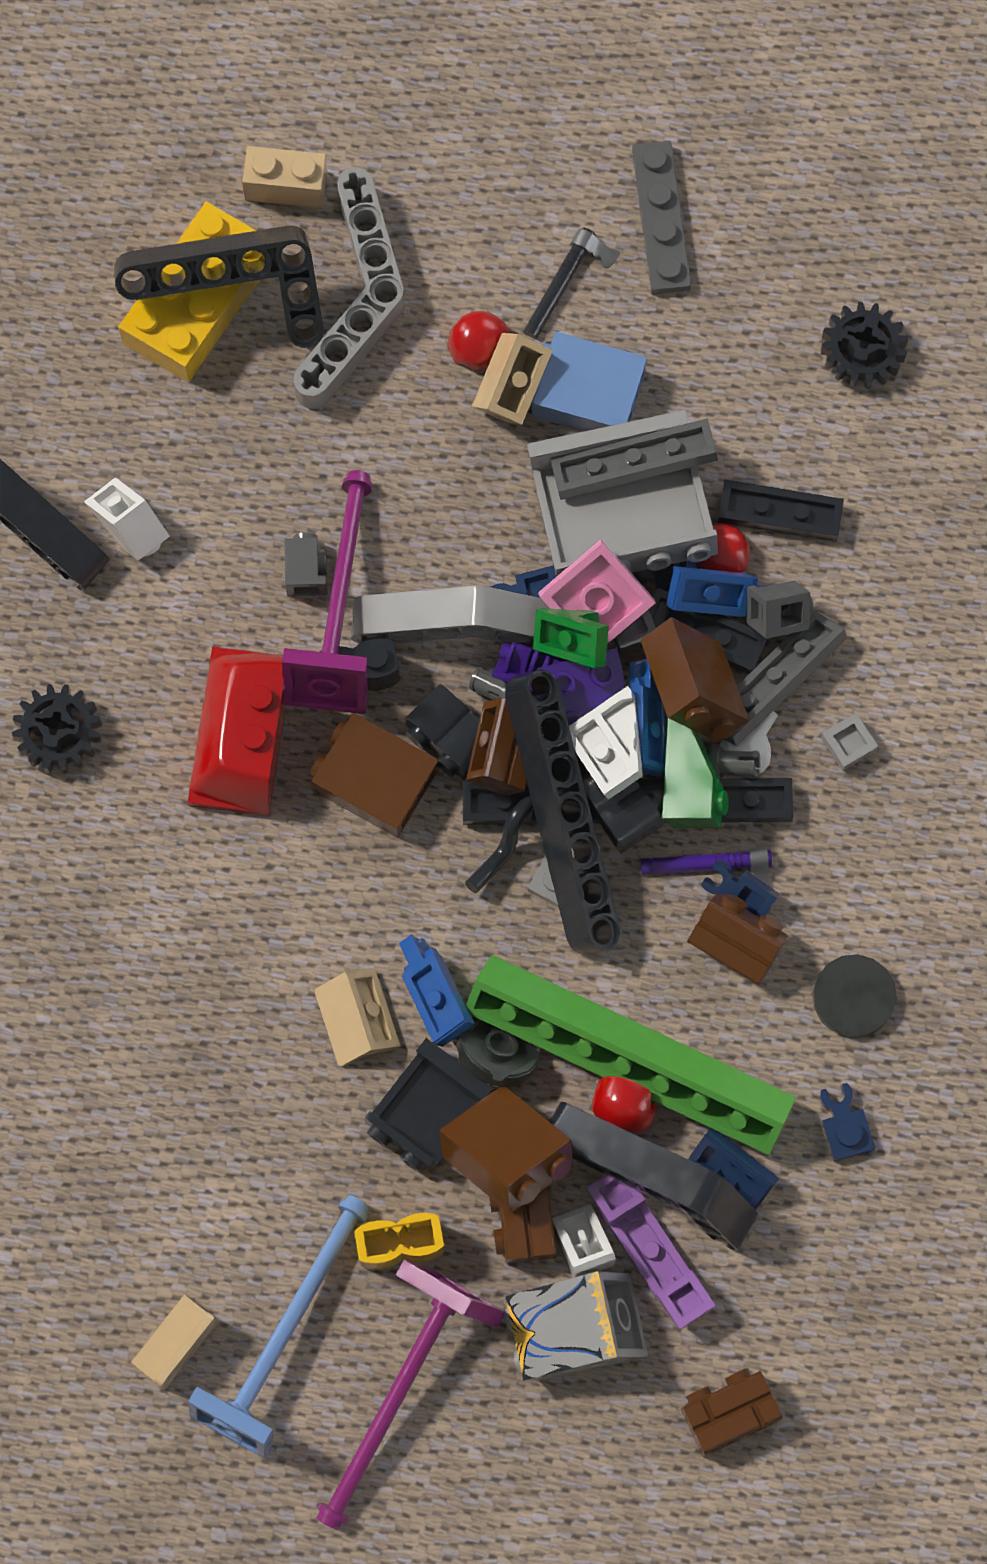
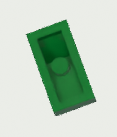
M536 609L533 650L592 668L606 666L609 625L599 623V613L595 611Z

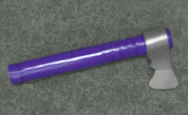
M767 847L749 848L748 852L641 859L642 875L715 870L712 868L718 860L727 862L732 869L750 868V871L753 872L752 875L770 886L769 867L772 866L771 850H767Z

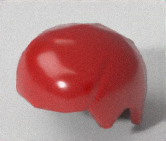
M472 311L462 316L449 332L447 347L453 360L458 365L463 364L474 371L480 372L487 370L501 334L510 333V330L506 323L498 316L486 311Z
M727 524L712 525L713 530H716L718 554L712 555L704 561L696 562L697 569L745 573L750 559V547L746 537L737 528Z
M605 1076L600 1079L592 1099V1111L596 1117L632 1134L643 1132L649 1128L653 1122L657 1105L653 1104L651 1108L652 1094L649 1089L635 1081L618 1076Z

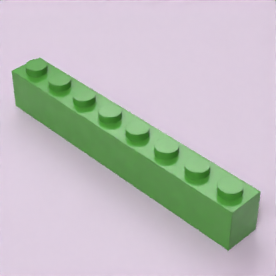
M494 955L490 956L475 980L466 1004L470 1015L599 1076H618L635 1081L651 1091V1100L767 1155H770L796 1099L795 1096Z

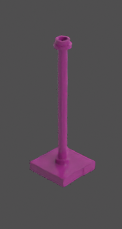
M352 470L347 473V477L342 482V489L348 495L322 652L284 648L282 658L284 705L366 714L368 701L367 657L338 654L363 497L368 496L372 492L373 486L370 481V475L364 471Z
M403 1260L396 1276L432 1296L431 1304L434 1308L329 1504L320 1502L317 1508L319 1513L316 1519L335 1530H339L342 1524L347 1523L349 1517L343 1512L449 1315L454 1316L457 1311L464 1316L498 1327L506 1313L444 1275Z

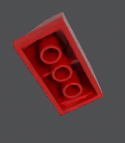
M212 646L187 801L188 806L270 816L286 712L283 697V655Z

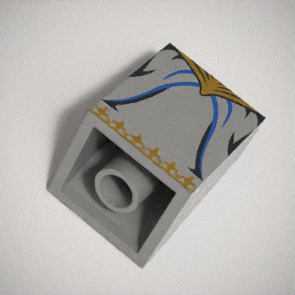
M597 1271L505 1296L507 1302L505 1319L508 1328L514 1335L516 1344L514 1361L517 1370L522 1374L523 1381H540L649 1357L630 1273Z

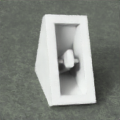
M591 1204L552 1218L573 1278L614 1266L616 1260L614 1252Z

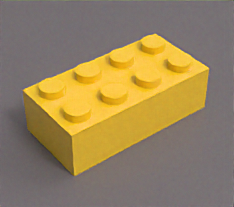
M205 201L176 244L256 230ZM250 251L243 256V259L253 262L258 260L262 254L258 251ZM211 257L206 259L203 265L208 268H215L222 263V260ZM170 264L163 268V271L167 274H177L182 270V267L177 264ZM260 280L136 300L118 326L122 344L189 383Z

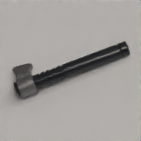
M583 227L576 232L570 243L571 249L564 262L561 264L523 330L525 335L535 340L538 338L540 331L545 326L585 255H591L593 258L599 257L604 268H609L619 257V250L604 245L596 238V234L588 228Z

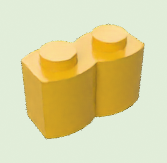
M432 1213L412 1214L397 1223L386 1220L372 1221L361 1225L354 1231L361 1267L366 1269H386L398 1264L402 1260L426 1262L439 1257L445 1252L439 1216Z

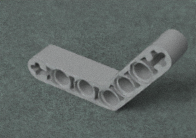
M351 167L344 170L339 175L337 185L339 204L364 290L317 344L294 374L293 383L297 401L308 409L320 408L331 399L404 309V288L373 180L366 170L359 167ZM352 188H358V191L361 193L362 203L356 205ZM365 222L375 225L370 231H361L356 228L359 224ZM372 258H381L386 261L379 267H372L367 264ZM384 293H391L396 297L388 303L377 300V297ZM360 322H366L371 325V328L365 332H357L352 329L355 324ZM333 352H342L347 355L344 360L339 362H333L327 358ZM319 380V388L317 389L313 385ZM306 383L311 385L308 390L305 389Z
M464 586L363 595L354 598L350 639L356 643H362L371 639L383 638L392 640L396 644L481 637L512 644L514 641L533 648L536 609L550 608L541 598L486 586Z

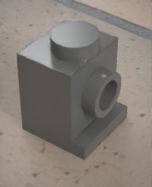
M299 533L294 535V538H285V586L287 596L328 595L326 576H319L327 575L326 551H319L318 536L313 533Z
M795 580L761 588L755 585L747 587V624L767 639L810 629V614L813 611V600L810 591Z

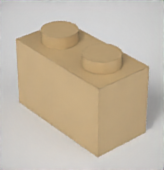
M247 146L242 179L245 200L323 208L328 173L326 154Z
M502 333L472 407L504 422L522 425L553 350L519 334Z

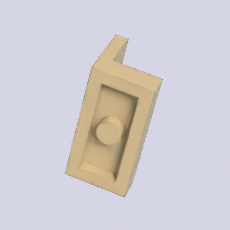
M375 968L346 971L315 989L319 1008L339 1066L349 1065L365 1055L386 1053L400 1047Z
M184 1295L134 1357L131 1364L166 1390L218 1324L217 1319Z

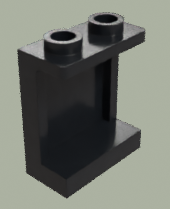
M425 1038L416 1050V1057L373 1112L369 1111L365 1116V1123L370 1126L367 1134L385 1148H387L390 1142L404 1152L400 1159L416 1172L420 1173L425 1168L433 1174L444 1159L442 1157L439 1130L492 1093L493 1087L476 1078L464 1065L428 1038Z

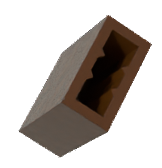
M672 617L641 639L668 719L716 742L730 737L739 727L749 721L721 642Z
M352 713L347 723L342 720L335 728L330 739L333 746L327 756L320 755L312 766L309 774L313 778L311 781L312 789L317 794L392 836L399 838L439 771V760L361 716Z
M504 1086L494 1090L439 1130L442 1157L509 1214L523 1204L532 1202L538 1193L554 1181L563 1179L573 1168L571 1139Z

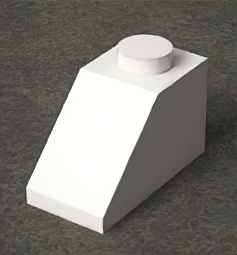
M116 477L84 501L122 548L137 561L155 553L160 548L161 543L170 537L146 500Z

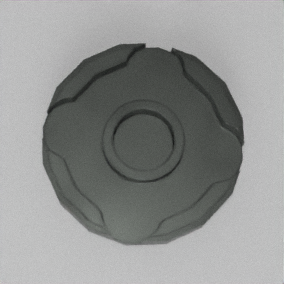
M859 954L840 956L829 962L817 976L812 993L814 1010L822 1024L830 1030L832 1029L835 1033L848 1038L867 1037L882 1029L892 1016L897 1000L895 982L888 970L875 959Z
M473 1016L474 1025L460 1034L457 1043L459 1058L465 1068L479 1080L494 1086L512 1087L525 1083L535 1073L540 1060L539 1052L541 1048Z

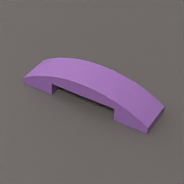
M607 1175L587 1187L590 1196L651 1292L679 1330H682L716 1308V1305L694 1272L689 1270L646 1205L645 1198L639 1190Z

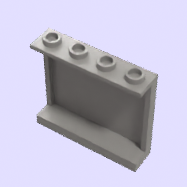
M685 410L527 444L530 466L556 577L600 539L631 573L647 569L659 571L669 567L671 564L684 561L700 562L712 555L718 554L716 530H713L697 466L560 500L550 459L552 457L687 424L688 419Z

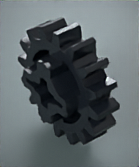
M862 301L858 302L857 309L854 312L845 305L842 307L841 318L832 315L829 320L831 328H824L821 339L826 342L822 343L820 352L822 355H830L826 359L825 367L826 369L837 368L835 376L837 381L845 375L850 377L849 387L854 388L858 380L863 381L866 389L871 388L873 379H877L881 385L886 384L887 372L896 376L900 369L898 363H904L907 355L903 348L907 346L908 336L899 335L903 330V322L892 324L893 311L889 310L884 315L878 313V303L872 306L871 311L865 310ZM862 340L869 342L867 349L859 347ZM841 352L846 353L851 363L843 357ZM875 362L880 363V364H878V365H876V366L866 367V366H869V365H871V364H873V363H875Z
M48 684L46 695L41 696L38 691L33 690L31 692L34 701L31 704L26 701L19 703L24 715H13L15 725L21 729L13 731L12 736L15 741L22 742L17 747L20 755L30 754L28 761L33 768L42 761L46 773L50 774L54 765H59L62 773L65 774L68 772V763L74 762L77 767H83L81 760L83 754L94 757L95 752L90 744L91 742H101L102 737L99 732L93 729L101 727L102 721L100 716H92L97 711L93 701L84 704L86 696L82 690L71 696L69 685L64 684L61 693H56L52 684ZM49 706H52V707H50L49 709H47L46 711H44V712H42V713H39V712H41L43 709H45V708H47V707H49ZM72 708L81 714L84 725L80 724L79 721L71 719ZM58 722H62L65 729H58L57 734L52 735L49 727L56 728ZM31 733L43 738V750L33 743ZM71 744H76L70 750L62 752L63 749L70 746Z

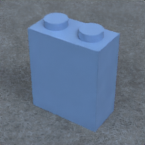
M555 331L552 343H544L543 345L553 351L531 402L532 417L582 431L630 422L645 376L647 357Z

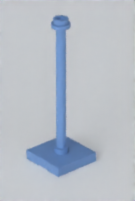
M348 1195L345 1201L339 1203L338 1209L342 1212V1215L234 1402L229 1400L228 1403H225L199 1387H196L188 1401L190 1418L263 1459L266 1458L273 1445V1429L250 1417L252 1413L249 1409L357 1221L365 1223L368 1218L367 1212L370 1207L354 1196Z

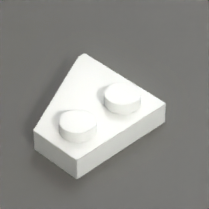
M627 686L569 726L575 752L608 800L643 776L635 695Z

